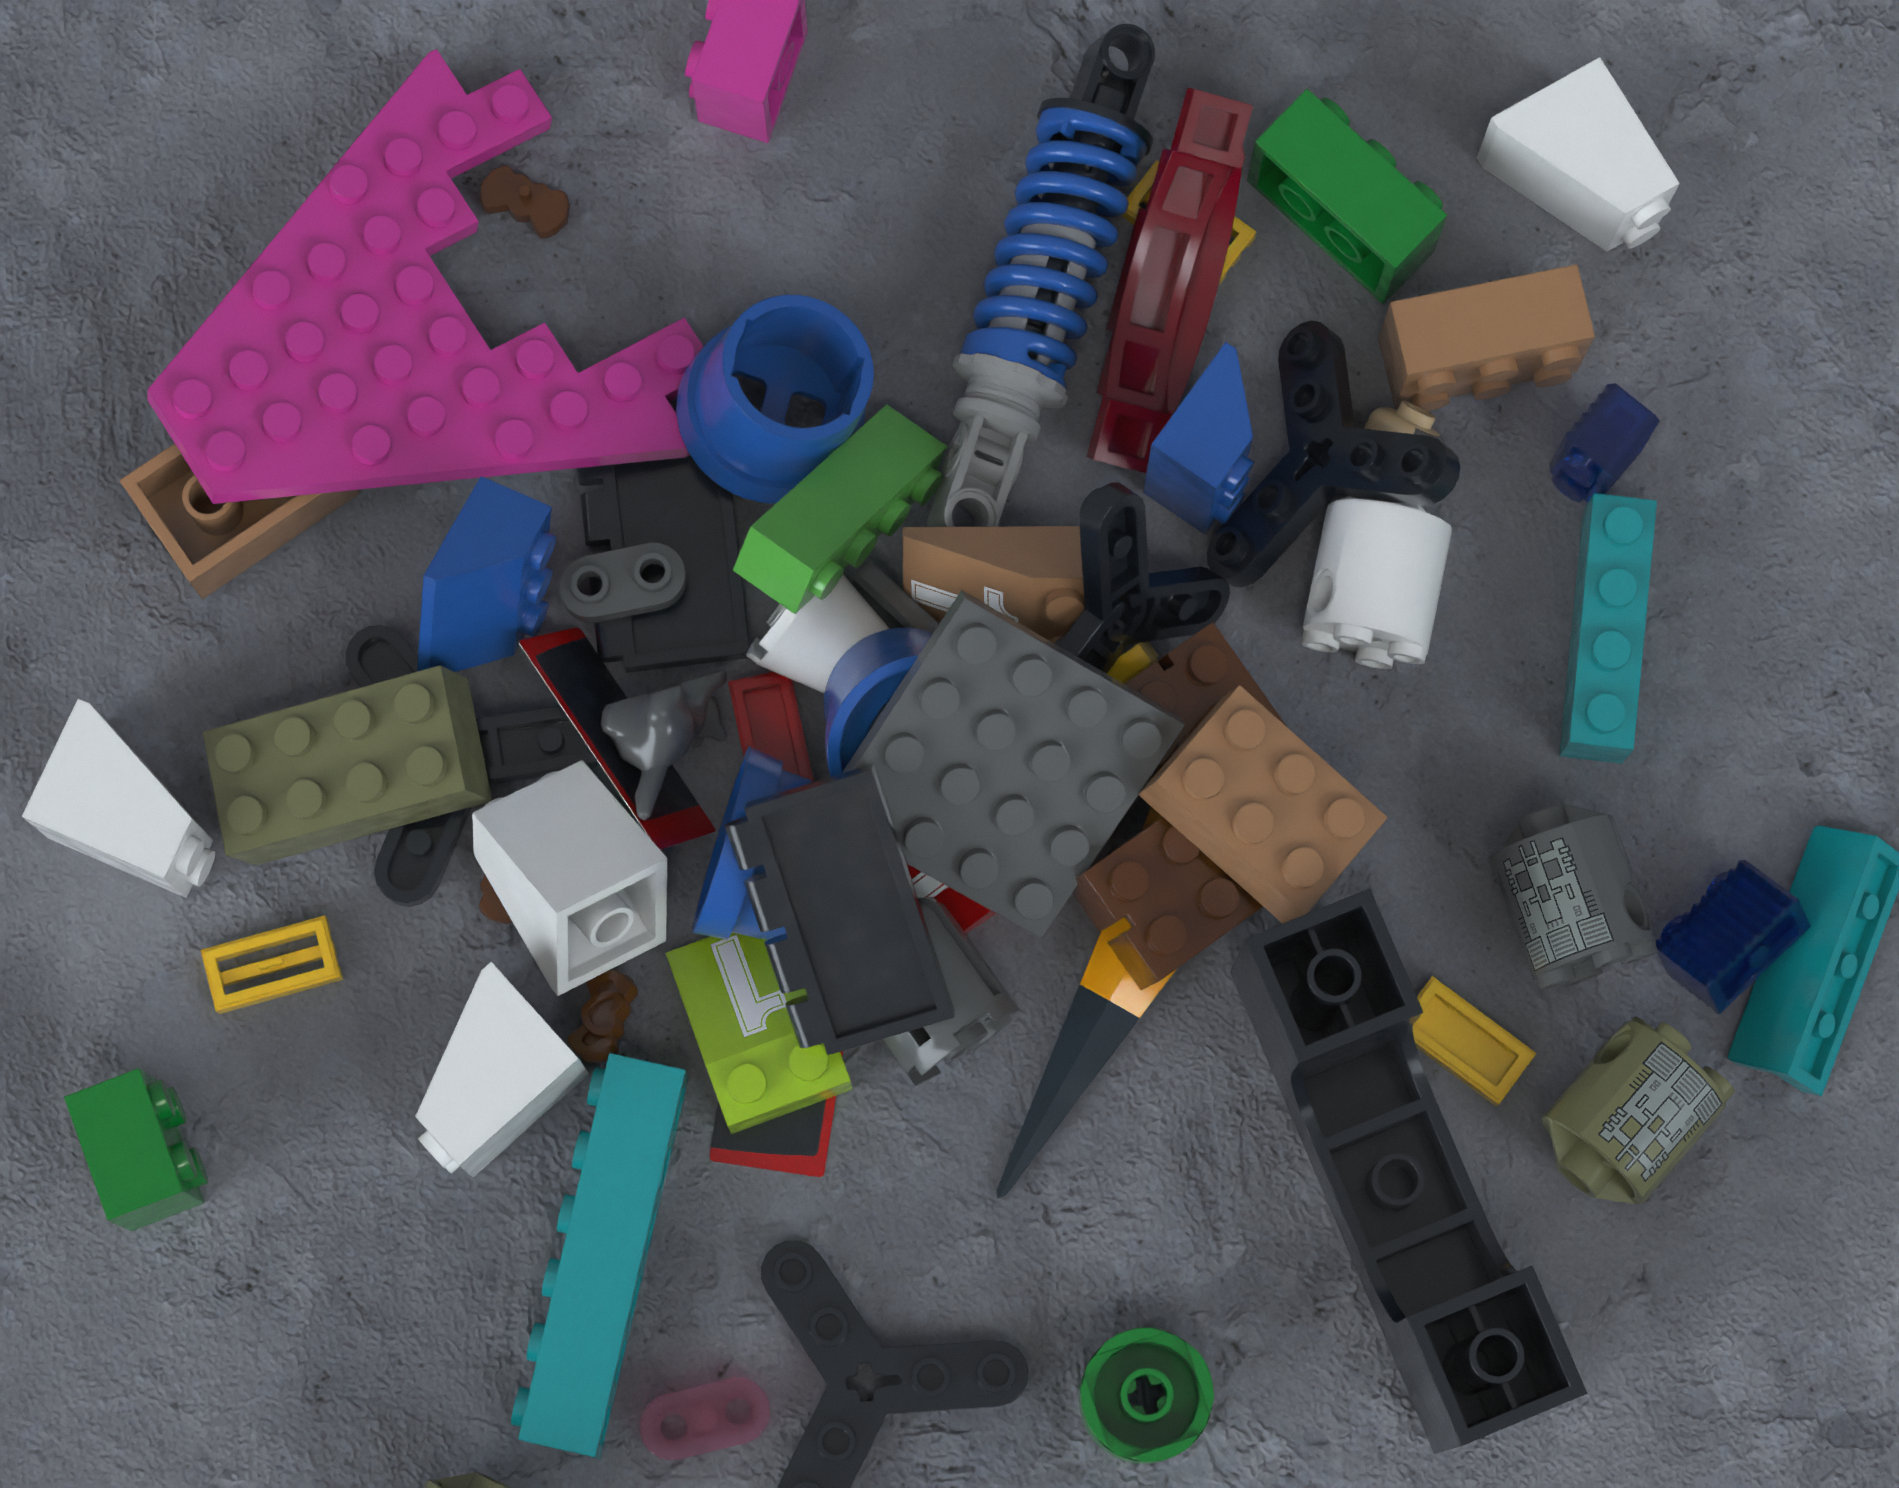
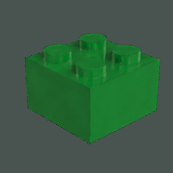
M140 1068L64 1096L107 1221L134 1231L205 1203L200 1186L208 1184V1177L195 1147L188 1149L186 1143L182 1140L178 1126L187 1123L182 1103L174 1087L167 1088L162 1079L157 1080Z

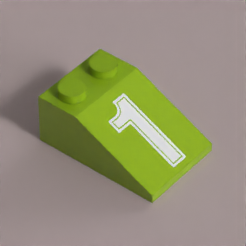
M731 933L729 939L710 936L666 953L731 1134L852 1090L851 1080L840 1052L827 1055L824 1043L808 1048L799 1047L785 1004L794 998L807 995L806 989L781 993L764 944L767 940Z

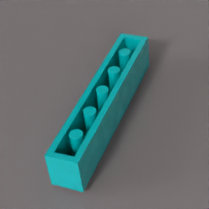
M609 1053L606 1069L595 1067L593 1071L587 1105L596 1107L591 1132L580 1130L572 1160V1168L581 1170L576 1196L565 1194L557 1223V1232L566 1234L561 1259L550 1257L543 1280L542 1296L551 1298L546 1323H534L527 1348L526 1360L536 1362L530 1388L519 1387L512 1411L511 1425L521 1427L518 1437L520 1441L601 1459L689 1081V1076L684 1069Z

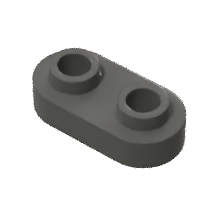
M646 543L587 555L573 560L561 574L559 593L564 607L574 618L587 623L603 622L670 607L679 600L685 590L686 571L681 557L671 547L661 543ZM651 564L660 565L665 569L664 577L659 582L648 583L641 577L644 568ZM596 577L602 581L601 590L593 596L582 594L579 591V586L585 578Z

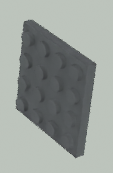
M961 590L842 773L871 764L874 765L905 861L908 865L1042 938L1077 887L1078 882L1075 878L1089 869L1185 724L1181 717Z

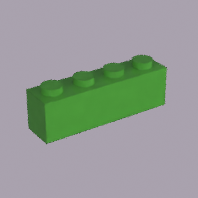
M886 404L750 526L733 571L794 614L802 609L814 596L820 600L825 599L839 582L844 568L848 564L854 568L859 567L873 550L881 533L886 534L888 537L892 536L906 519L913 503L916 502L923 506L931 499L943 478V474L937 471L948 446Z

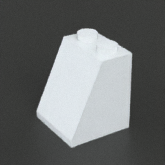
M1600 57L1491 117L1477 155V159L1483 169L1606 252L1625 242L1629 249L1634 248L1659 232L1661 228L1658 223L1671 210L1669 203L1680 184Z
M77 699L22 817L48 839L187 898L192 885L200 887L211 870L215 858V852L210 850L213 839L90 703Z
M583 760L560 771L550 772L537 782L506 797L496 798L487 803L483 808L472 813L474 856L549 986L557 996L666 941L667 857Z
M492 962L481 970L415 1116L427 1129L418 1140L441 1166L446 1168L451 1174L461 1167L473 1178L589 1074L579 1058Z

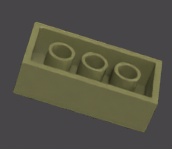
M441 665L203 732L225 855L254 865H260L492 801L468 678Z

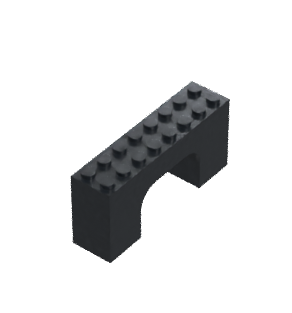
M1370 888L1246 938L1230 973L1433 1453L1436 1454L1461 1447L1588 1394L1533 1266L1516 1271L1510 1264L1488 1223L1430 1088L1417 1052L1413 1025L1423 1014V1010Z

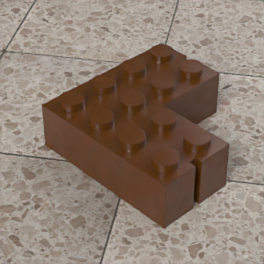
M1213 622L1167 653L1159 661H1156L1124 683L1179 715L1185 724L1147 783L1214 705L1239 685L1286 726ZM1163 816L1076 877L1078 885L1072 893L1099 932L1115 924L1123 917L1132 926L1107 943L1140 990L1165 978L1263 907Z

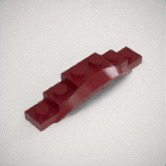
M1187 88L1171 149L1163 148L1146 210L1138 209L1106 330L1111 331L1112 336L1096 391L1097 394L1103 397L1086 456L1092 460L1147 473L1151 445L1178 408L1208 325L1227 255L1245 160L1242 145L1253 105L1193 88Z

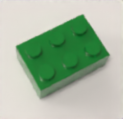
M1306 89L1255 141L1247 182L1377 300L1384 304L1434 253L1447 214L1442 210L1443 203L1430 187L1420 181H1415L1414 184L1411 183L1395 168L1397 164L1394 157L1382 144L1373 139H1369L1366 142L1349 127L1350 120L1334 101L1326 97L1319 100Z

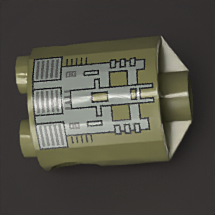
M1633 1017L1632 1020L1625 1021L1605 1046L1542 1116V1125L1552 1138L1556 1168L1577 1189L1592 1198L1643 1204L1726 1108V1102L1734 1094V1088L1717 1071L1708 1066H1704L1702 1069L1687 1055L1692 1046L1675 1028L1661 1022L1654 1029L1644 1020Z

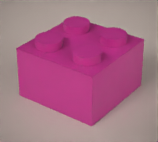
M709 0L705 18L712 21L705 42L699 40L694 42L685 69V76L692 78L689 97L695 99L698 121L769 143L808 33L805 0Z

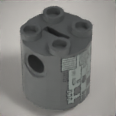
M1559 804L1539 810L1519 819L1516 828L1503 848L1490 857L1532 978L1537 981L1540 990L1563 983L1566 986L1578 984L1603 974L1601 967L1620 961L1622 965L1632 963L1659 952L1654 940L1657 936L1612 815L1568 804Z

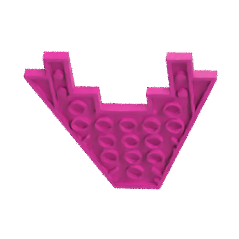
M435 49L429 52L148 388V402L213 504L480 478V476L492 477L685 458L690 455L679 431L677 414L669 403L677 398L679 385L686 368L694 356L704 347L685 317L578 373L545 322L490 350L430 257L477 232L479 221L451 179L549 130L551 127L552 116L521 69L467 95L438 50Z

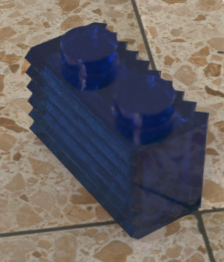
M1616 383L1607 384L1603 392L1598 394L1594 403L1589 405L1587 411L1582 413L1578 422L1573 424L1571 430L1566 432L1549 464L1550 473L1554 475L1552 477L1553 484L1561 493L1578 503L1582 502L1583 499L1589 502L1593 493L1606 494L1641 453L1660 420L1653 412Z
M1744 859L1738 861L1736 868L1729 869V872H1723L1716 876L1708 886L1706 894L1702 895L1700 903L1693 904L1690 912H1685L1683 915L1676 916L1664 927L1660 939H1656L1655 943L1659 951L1657 954L1667 974L1682 987H1685L1691 994H1694L1698 1000H1702L1707 1007H1711L1716 1014H1721L1811 925L1798 898Z

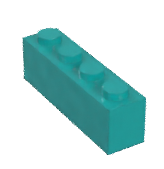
M1593 493L1583 510L1559 750L1560 757L1622 764L1634 750L1657 509L1656 500Z

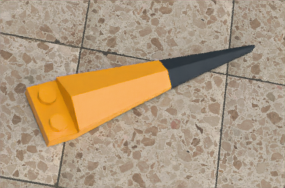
M1153 807L1150 808L1142 830L1162 817ZM1125 917L1102 930L1098 937L997 1188L998 1198L1008 1194L1176 971L1174 970L1159 982L1143 990L1139 989L1107 943L1132 927Z

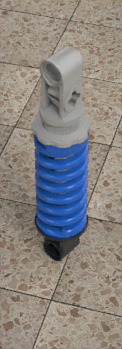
M1117 25L1093 42L1084 53L1070 98H1050L1044 100L1039 107L1037 113L1039 121L1035 130L1039 144L1029 150L1025 159L1028 175L1019 180L1014 191L1018 205L1009 210L1004 221L1008 236L998 241L993 254L998 267L987 273L983 283L987 298L978 302L973 312L975 326L978 329L966 336L961 351L955 356L952 367L955 369L954 373L967 383L964 397L957 399L953 410V416L960 424L944 459L942 468L943 478L938 486L927 517V527H955L952 521V511L955 505L963 506L971 513L974 527H998L1008 493L1018 476L1022 464L1025 444H1032L1037 441L1041 429L1037 423L1040 411L1042 409L1063 408L1068 398L1065 395L1067 385L1063 378L1066 370L1071 369L1076 364L1077 354L1071 347L1064 344L1063 341L1064 338L1080 339L1086 334L1087 322L1082 316L1074 312V308H1091L1096 303L1098 293L1091 284L1084 281V278L1103 276L1107 271L1108 262L1094 248L1111 247L1117 241L1119 235L1116 227L1100 216H1122L1127 211L1129 205L1126 196L1110 185L1122 187L1134 184L1139 176L1137 165L1144 156L1149 154L1153 144L1151 134L1136 122L1134 117L1155 60V47L1147 32L1136 25ZM1109 46L1116 47L1125 54L1128 60V71H1122L1113 65L1109 58ZM1054 163L1053 166H1052V169L1050 168V166H1049L1048 164Z

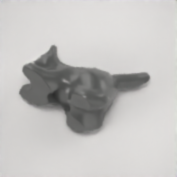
M725 670L666 684L652 689L651 694L633 696L604 706L600 723L603 732L614 742L620 758L641 770V777L635 794L636 811L640 819L646 820L651 816L667 769L689 750L690 745L693 748L700 747L704 737H711L719 742L726 740L727 735L720 722L718 703L716 698L712 696L717 688L726 683L727 673Z

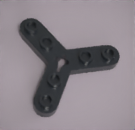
M1307 321L1293 328L1284 338L1279 349L1278 363L1289 452L1238 507L1226 524L1220 527L1208 547L1207 564L1210 570L1224 578L1233 587H1245L1260 579L1335 495L1421 506L1433 505L1443 500L1454 489L1459 479L1461 467L1458 456L1437 438L1426 435L1355 428L1343 342L1338 335L1318 321ZM1325 451H1328L1327 453L1331 460L1323 468L1318 459Z
M1112 482L1093 490L1085 498L1080 509L1079 528L1085 609L1067 634L1060 637L1054 644L1107 674L1129 644L1195 635L1212 622L1216 623L1223 614L1230 596V587L1224 578L1207 567L1201 566L1149 573L1146 511L1144 501L1139 495L1119 482Z
M383 625L368 626L358 631L349 641L345 652L346 665L360 687L417 672L418 655L393 628ZM561 706L476 718L489 785L543 777L550 772L560 771L580 760H583L590 769L600 766ZM472 807L389 829L374 869L376 884L387 899L396 905L412 907L421 905L432 898L441 883Z
M802 1241L782 1242L775 1245L764 1258L761 1265V1280L767 1294L827 1383V1387L777 1488H851L886 1415L1001 1407L1011 1404L1019 1398L1027 1386L1029 1369L1026 1358L1018 1348L1008 1342L989 1340L882 1348L822 1256L807 1243ZM871 1364L874 1375H884V1377L897 1375L901 1378V1383L898 1385H888L875 1389L873 1400L868 1402L860 1401L858 1391L848 1390L846 1385L847 1378H853L858 1375V1365Z

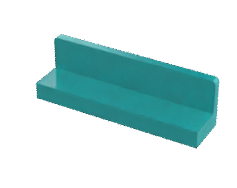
M1825 826L1813 828L1728 1053V1059L1734 1064L1775 1074L1801 1092L1817 1096L1823 1095L1899 891V852L1878 836Z

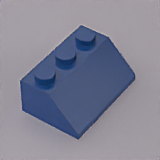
M1224 343L1152 443L1143 493L1204 535L1215 520L1225 525L1231 515L1238 509L1246 494L1243 491L1250 480L1247 475L1254 465V461L1248 458L1253 433L1237 349L1229 343Z
M480 476L423 575L417 672L440 665L457 672L514 656L519 647V641L523 640L525 634L530 637L537 635L548 611L549 603L543 601L542 598L547 591L553 573L552 569L545 567L556 543V536L549 533L551 506Z

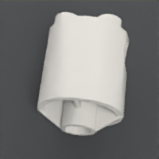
M1347 496L1328 504L1303 623L1304 632L1301 644L1307 648L1322 652H1338L1339 648L1355 651L1356 663L1377 669H1392L1394 660L1410 664H1424L1429 650L1452 534L1451 525L1439 517L1426 513L1421 505Z

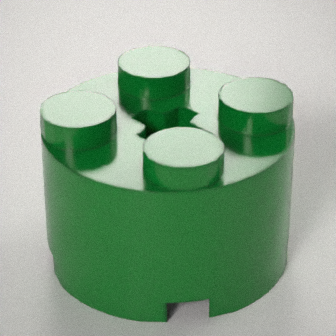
M1155 1328L1127 1330L1106 1341L1087 1364L1079 1387V1409L1083 1423L1090 1436L1103 1450L1113 1457L1136 1464H1153L1166 1461L1188 1449L1205 1429L1214 1401L1211 1374L1199 1352L1180 1337ZM1144 1378L1149 1388L1160 1386L1163 1397L1154 1403L1156 1413L1146 1415L1142 1406L1131 1407L1128 1396L1136 1391L1135 1380Z

